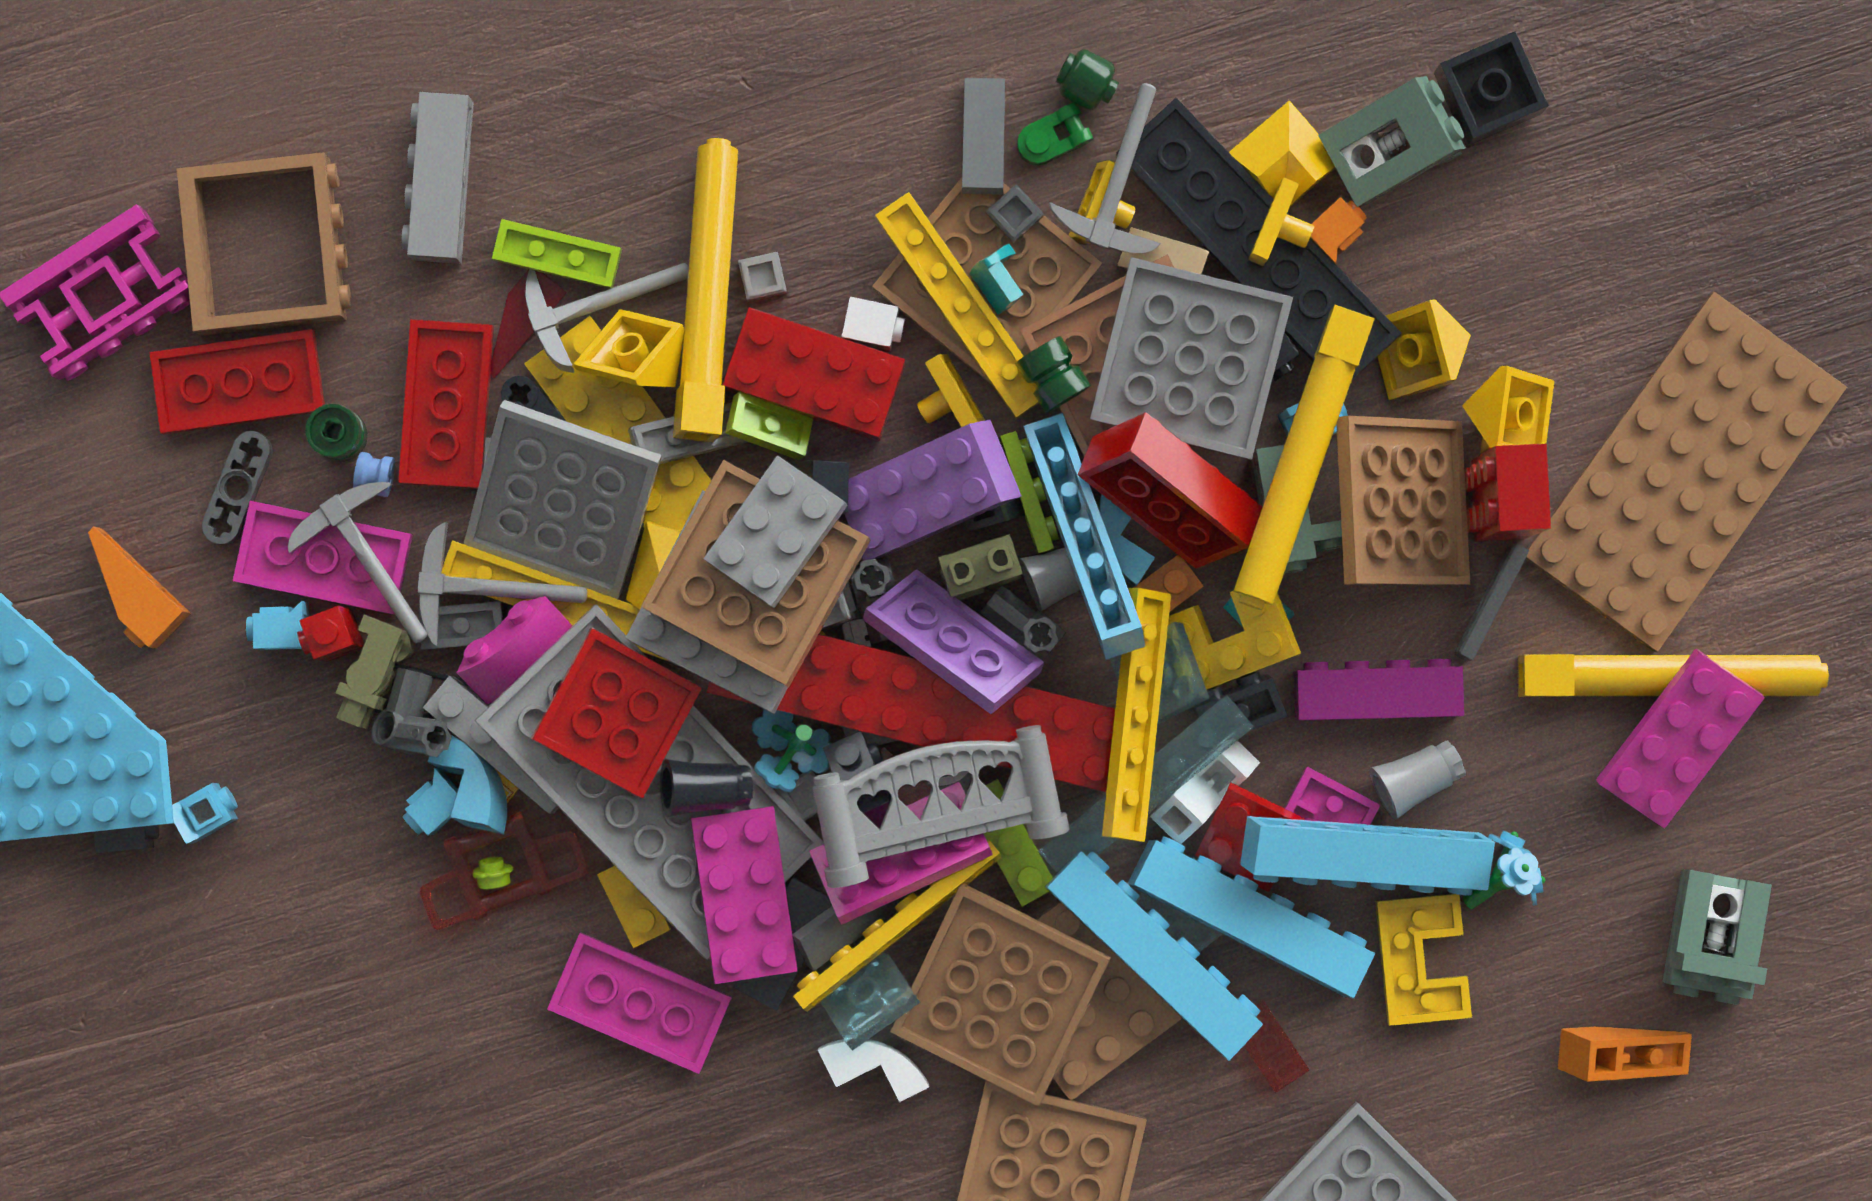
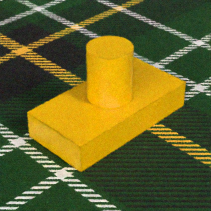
M1107 160L1096 164L1077 214L1093 220V217L1097 218L1115 165L1114 162ZM1120 200L1113 224L1126 229L1133 219L1135 206ZM1070 230L1068 236H1070L1077 243H1090L1086 241V238H1083Z
M1283 178L1279 184L1248 260L1264 266L1277 237L1306 248L1314 225L1287 214L1299 183Z
M938 354L925 362L940 389L917 403L918 409L927 423L930 424L951 411L961 427L970 423L985 421L948 354Z

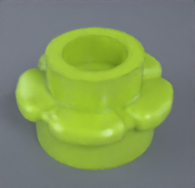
M502 857L484 858L479 861V867L473 870V877L477 878L478 887L481 889L504 887L511 882L509 872L513 871V866L504 863Z

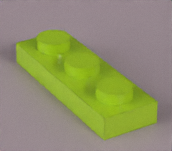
M501 219L492 259L493 261L611 289L614 285L622 249Z
M1016 431L1001 435L1000 438L1011 471L1022 495L1020 499L1036 553L1040 555L1054 550L1052 541L1058 540L1059 537L1052 516L1044 518L1039 503L1046 500L1040 478L1032 479L1027 463L1034 461L1027 438L1019 440Z
M998 779L985 785L1001 800L1004 789ZM1023 824L983 833L987 842L990 840L1000 852L1002 858L997 863L1022 907L1050 892L1045 886L1053 877L1032 839L1029 838Z

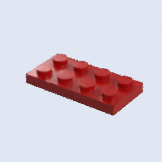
M410 319L398 483L478 489L484 468L494 333L493 325Z
M313 329L149 352L160 433L163 435L311 414L318 407L325 405L316 337Z

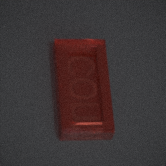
M1262 1000L1255 1006L1261 1011L1256 1018L1263 1025L1246 1042L1244 1047L1276 1093L1308 1072L1309 1068L1266 1003Z

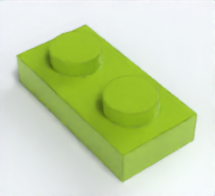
M738 392L733 396L725 433L800 460L806 455L813 418L746 393Z

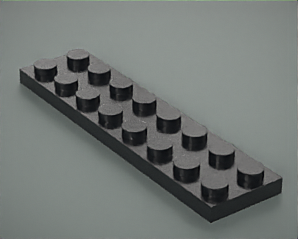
M1177 98L1171 101L1144 126L1130 171L1202 247L1209 251V254L1238 284L1293 297L1284 333L1312 362H1314V356L1330 310L1334 305L1375 318L1352 380L1402 334L1311 238L1306 248H1302L1277 237L1264 266L1248 260L1273 198Z

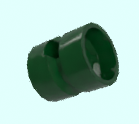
M1061 336L1041 345L1015 363L1026 382L1036 384L1037 387L1033 394L1045 413L1060 407L1091 387L1081 368L1070 365L1073 355Z
M326 404L320 406L311 413L306 422L305 434L310 446L314 451L333 461L345 462L352 460L363 451L367 444L368 432L365 423L359 415L342 405Z

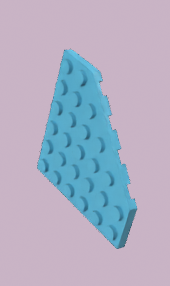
M0 593V842L174 823L166 740L155 730H150L135 716L136 713L114 693L107 692L94 680V675L72 656H67L60 650L48 634L31 619L23 617L12 607L13 603Z

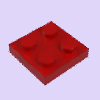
M1230 782L1195 856L1198 858L1200 855L1220 864L1222 866L1221 869L1235 876L1236 874L1243 876L1258 884L1259 888L1269 892L1274 882L1256 880L1251 872L1240 865L1247 816L1305 820V818Z

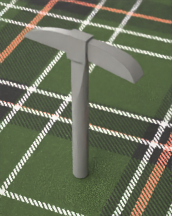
M1144 83L1140 86L1097 218L1093 217V220L1049 202L1051 211L1064 226L1075 234L1086 238L1087 242L1103 248L1109 247L1128 253H1146L1154 250L1161 244L1114 229L1116 224H1113L1156 93V88L1151 84Z
M682 263L552 309L551 306L547 307L534 270H529L526 281V302L529 310V320L535 335L539 337L541 345L552 363L562 371L574 373L572 363L556 330L559 329V324L688 279L689 267L686 263Z
M388 482L368 483L349 489L340 495H334L321 504L318 510L310 514L295 528L289 538V553L295 552L329 525L337 526L413 642L419 643L423 641L428 635L426 630L350 518L352 516L351 510L393 484Z
M447 522L433 529L426 542L422 572H419L418 593H420V611L425 630L432 643L436 646L438 639L440 595H444V593L536 599L546 596L549 601L584 603L587 599V589L581 586L451 577L441 574L448 529Z

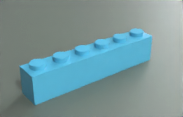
M1063 413L1025 425L1024 430L1035 467L1105 659L1107 660L1145 647L1142 625L1090 485L1077 475L1082 463Z
M1247 816L1240 865L1251 872L1254 879L1263 882H1278L1279 877H1293L1294 882L1305 885H1317L1318 879L1332 880V884L1348 888L1356 887L1357 882L1371 883L1370 886L1382 890H1395L1396 884L1409 885V889L1424 893L1434 892V887L1448 888L1447 891L1454 894L1472 895L1473 889L1488 890L1495 842L1479 832Z
M1163 836L1161 842L1158 840L1148 841L1127 883L1129 886L1344 997H1355L1375 956V953L1365 948L1366 940L1348 931H1345L1343 936L1329 930L1331 922L1314 913L1308 912L1307 917H1304L1292 910L1295 905L1293 902L1275 893H1272L1270 899L1256 892L1258 884L1236 874L1233 880L1219 873L1222 866L1200 855L1197 861L1183 854L1186 847L1170 838Z
M1078 851L1045 887L1225 1059L1230 1061L1263 1025L1256 1018L1261 1011L1243 994L1236 999L1226 989L1231 982L1213 965L1207 971L1195 960L1200 953L1184 937H1181L1178 942L1165 931L1170 924L1153 908L1146 913L1135 902L1140 897L1139 894L1124 880H1121L1118 884L1112 881L1105 874L1110 867L1097 854L1091 851L1086 856L1082 851Z

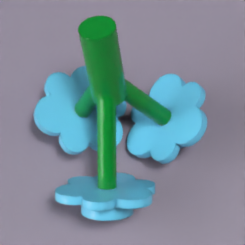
M764 709L762 716L756 718L752 723V731L758 736V745L762 748L771 747L776 751H781L788 745V749L783 757L777 756L773 758L771 755L764 754L754 766L755 772L765 780L769 787L781 789L785 792H792L796 787L795 782L799 779V775L796 771L792 770L791 759L798 763V769L804 774H808L812 770L815 773L821 774L828 770L830 765L823 747L832 743H830V735L827 731L817 729L812 733L811 728L807 725H800L796 729V725L792 723L793 714L776 710L775 714Z
M1503 830L1500 837L1489 834V839L1504 845V848L1490 876L1488 890L1473 889L1472 895L1463 896L1464 903L1469 909L1473 910L1499 891L1514 889L1522 896L1530 893L1532 905H1537L1536 893H1543V884L1546 880L1545 877L1541 876L1536 857L1529 850L1523 848L1525 840L1518 837V833L1515 831L1509 833Z

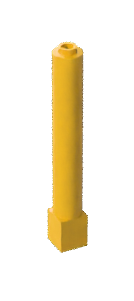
M722 138L707 139L706 144L700 145L697 148L680 386L676 390L673 438L712 443L722 435L725 386L721 385L738 149L730 146L731 142Z
M1334 305L1330 310L1314 356L1315 359L1233 590V592L1241 595L1239 599L1241 604L1262 610L1264 604L1273 605L1350 383L1355 369L1359 365L1375 318L1338 305Z
M1690 655L1518 656V697L1660 696ZM1706 655L1759 691L1763 696H1819L1821 688H1826L1828 685V666L1826 663H1821L1818 655Z

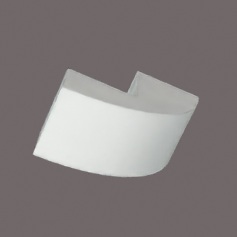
M1234 737L1223 741L1183 780L1150 817L1174 841L1182 844L1204 824L1220 805L1230 782L1239 786L1248 778L1260 762Z
M849 1038L833 1041L818 1048V1052L836 1087L881 1065L899 1102L929 1088L926 1077L910 1058L882 1042L862 1038Z

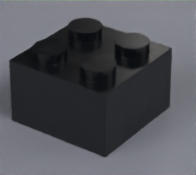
M1516 31L1444 61L1434 71L1435 78L1451 114L1463 130L1464 138L1462 139L1466 147L1541 115L1549 106Z

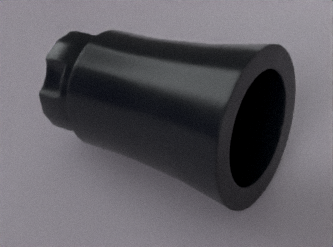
M665 759L662 763L660 774V795L665 816L669 818L691 812L734 809L735 806L750 805V801L753 798V780L750 767L748 765L734 766L733 763H692Z

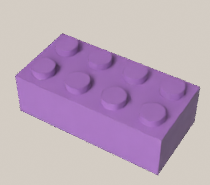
M990 419L970 423L849 478L848 512L844 514L851 528L871 539L862 555L863 561L886 557L1015 500L1022 495Z

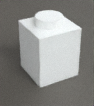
M850 297L842 338L867 347L891 351L892 342L900 343L905 319L898 317V306Z

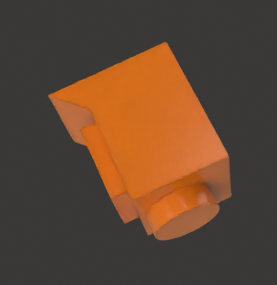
M1340 197L1312 223L1314 229L1310 238L1336 264L1337 253L1338 255L1343 253L1362 235L1363 231L1360 228L1367 217L1362 209L1357 207L1353 201L1350 200L1346 203Z

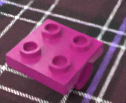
M1305 767L1284 808L1309 821L1370 825L1380 804L1309 767Z

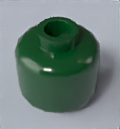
M1086 49L1078 51L1076 55L1069 53L1055 81L1061 84L1060 94L1064 98L1088 110L1095 109L1101 101L1108 104L1119 84L1118 81L1112 79L1115 73L1114 64Z

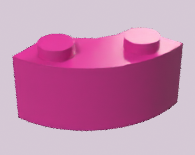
M546 596L528 601H520L511 608L508 616L494 630L467 646L457 674L486 704L493 703L572 627V624Z

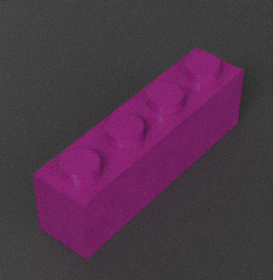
M1428 659L1427 667L1411 668L1410 660H1387L1386 668L1369 669V661L1344 662L1345 669L1328 670V662L1303 663L1304 670L1293 672L1295 721L1464 716L1463 666L1452 667L1451 659Z

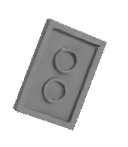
M777 455L703 559L766 604L775 608L848 505L845 501Z

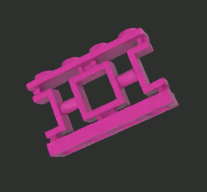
M137 204L0 292L2 301L6 307L12 310L17 322L24 325L39 316L57 344L40 356L42 361L48 366L47 370L52 377L59 380L66 378L69 381L80 376L88 369L86 364L99 355L101 358H106L122 348V340L133 333L136 336H140L150 331L157 325L155 319L168 311L171 314L179 312L190 304L188 278L185 272L177 267L170 273L162 276L144 248L160 238L161 235L154 227V223L146 210ZM128 241L140 261L121 273L114 260L107 254ZM108 271L126 301L94 321L76 291ZM150 275L157 288L164 294L143 306L131 286ZM59 286L71 306L52 317L45 304L38 299ZM80 320L88 333L95 338L74 351L62 331Z

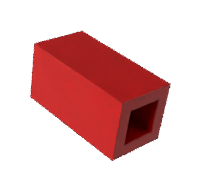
M336 606L299 620L302 630L297 632L300 645L305 655L311 654L314 660L329 662L363 649L364 642L358 630L352 609Z

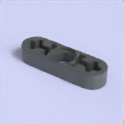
M246 431L240 434L233 443L202 521V531L205 537L213 543L219 545L232 544L238 540L243 531L249 502L255 501L273 456V447L270 440L259 432ZM255 439H258V447L263 450L261 457L253 456L248 466L251 469H257L254 477L243 470L234 469L236 462L245 466L248 454L243 451L245 443L252 445ZM234 477H243L249 485L248 493L240 500H233L227 494V484ZM221 500L231 506L241 507L239 515L230 511L227 523L232 525V530L230 533L223 532L219 538L216 536L218 530L212 527L215 519L222 520L227 509L219 507Z

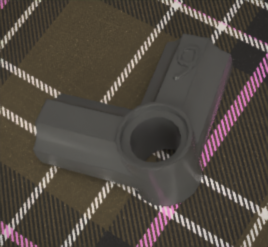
M888 557L880 560L869 559L862 561L860 565L856 566L851 575L858 603H861L863 613H865L868 606L895 586ZM865 622L872 644L890 640Z
M1002 585L980 612L987 620L1043 662L1066 634L1054 621L1039 610L1036 612Z
M398 668L387 709L381 711L372 724L371 737L375 744L409 756L420 754L438 757L441 752L448 750L452 736L447 730V723L436 719L423 718L425 709L422 707L427 703L433 681L432 676Z

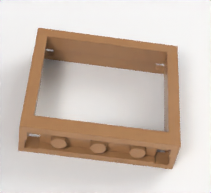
M324 152L177 168L192 328L195 333L200 336L347 320L346 309H351L350 298L352 297L349 284L343 285L342 269L348 268L346 246L345 244H339L338 228L344 227V218L341 204H335L333 189L340 186V180L337 175L336 163L331 164L330 158ZM313 170L327 304L215 316L202 182Z

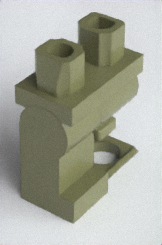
M1004 534L977 543L975 546L938 557L937 568L943 587L951 598L956 597L960 601L983 594V587L994 588L1021 579L1023 575L1010 534Z
M363 615L358 630L368 634L358 661L351 664L347 670V684L340 682L336 690V694L344 696L336 718L357 727L368 729L375 709L383 711L387 708L389 700L383 697L389 693L394 684L396 675L393 667L395 662L401 663L411 657L415 651V643L407 631Z

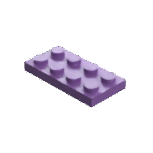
M917 569L868 606L863 616L865 622L990 714L1041 673L1044 664L1041 659L956 597L951 598L945 589Z

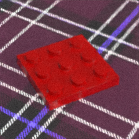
M590 628L530 739L643 799L702 688L598 630Z

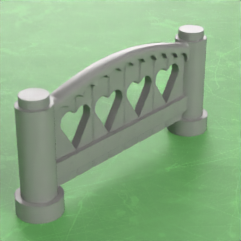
M1034 725L1017 729V738L1011 742L987 740L959 741L915 749L882 761L845 781L840 780L839 773L837 772L814 777L815 785L812 788L829 865L824 869L827 886L838 888L866 881L869 879L866 861L1024 823H1026L1030 839L1050 838L1068 832L1070 828L1067 813L1060 810L1046 735L1042 733L1041 726ZM1007 761L1010 763L1012 771L1001 800H999L980 781L978 774L983 766L990 765L995 768L1000 762ZM968 771L972 780L962 807L959 809L940 791L938 782L944 775H951L955 778L959 772ZM926 780L931 784V792L922 816L919 819L900 801L898 790L905 784L915 787L919 781ZM887 790L891 795V801L881 827L878 829L859 810L857 801L863 794H870L874 797L878 791Z

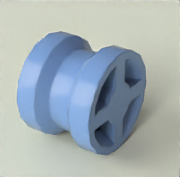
M360 452L355 466L353 488L375 482H388L392 484L395 458L384 456L382 459H376L370 453ZM392 485L377 495L388 497Z

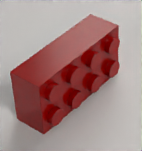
M749 307L723 386H725L726 391L735 394L743 392L813 418V420L880 442L906 363L903 358Z
M1146 412L1094 435L1077 474L1195 569L1249 548L1263 508L1246 491L1237 487L1221 474L1216 467L1210 465L1194 452L1188 444L1178 439L1162 426L1157 419L1151 417Z
M1547 443L1494 446L1472 459L1470 467H1465L1466 492H1472L1473 508H1467L1468 533H1474V542L1524 540L1551 529Z

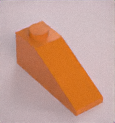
M93 526L88 534L118 619L127 626L123 633L139 648L147 645L150 648L157 649L191 612L106 531Z
M1596 1026L1563 1028L1560 1035L1558 1069L1587 1082L1686 1075L1689 1072L1692 1034L1688 1032Z

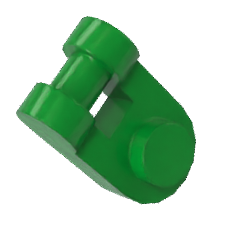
M1074 102L1022 129L1018 136L1017 148L1019 155L1025 162L1037 166L1047 164L1094 140L1090 129L1084 128L1079 118V115L1082 113L1078 105ZM1065 124L1070 136L1059 141L1054 128Z

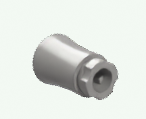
M1065 547L1019 559L1024 581L1034 604L1040 612L1080 590Z
M1448 740L1437 746L1430 745L1411 755L1369 769L1373 786L1380 801L1389 815L1395 820L1435 793L1452 786L1453 781L1466 776L1462 759L1456 748Z

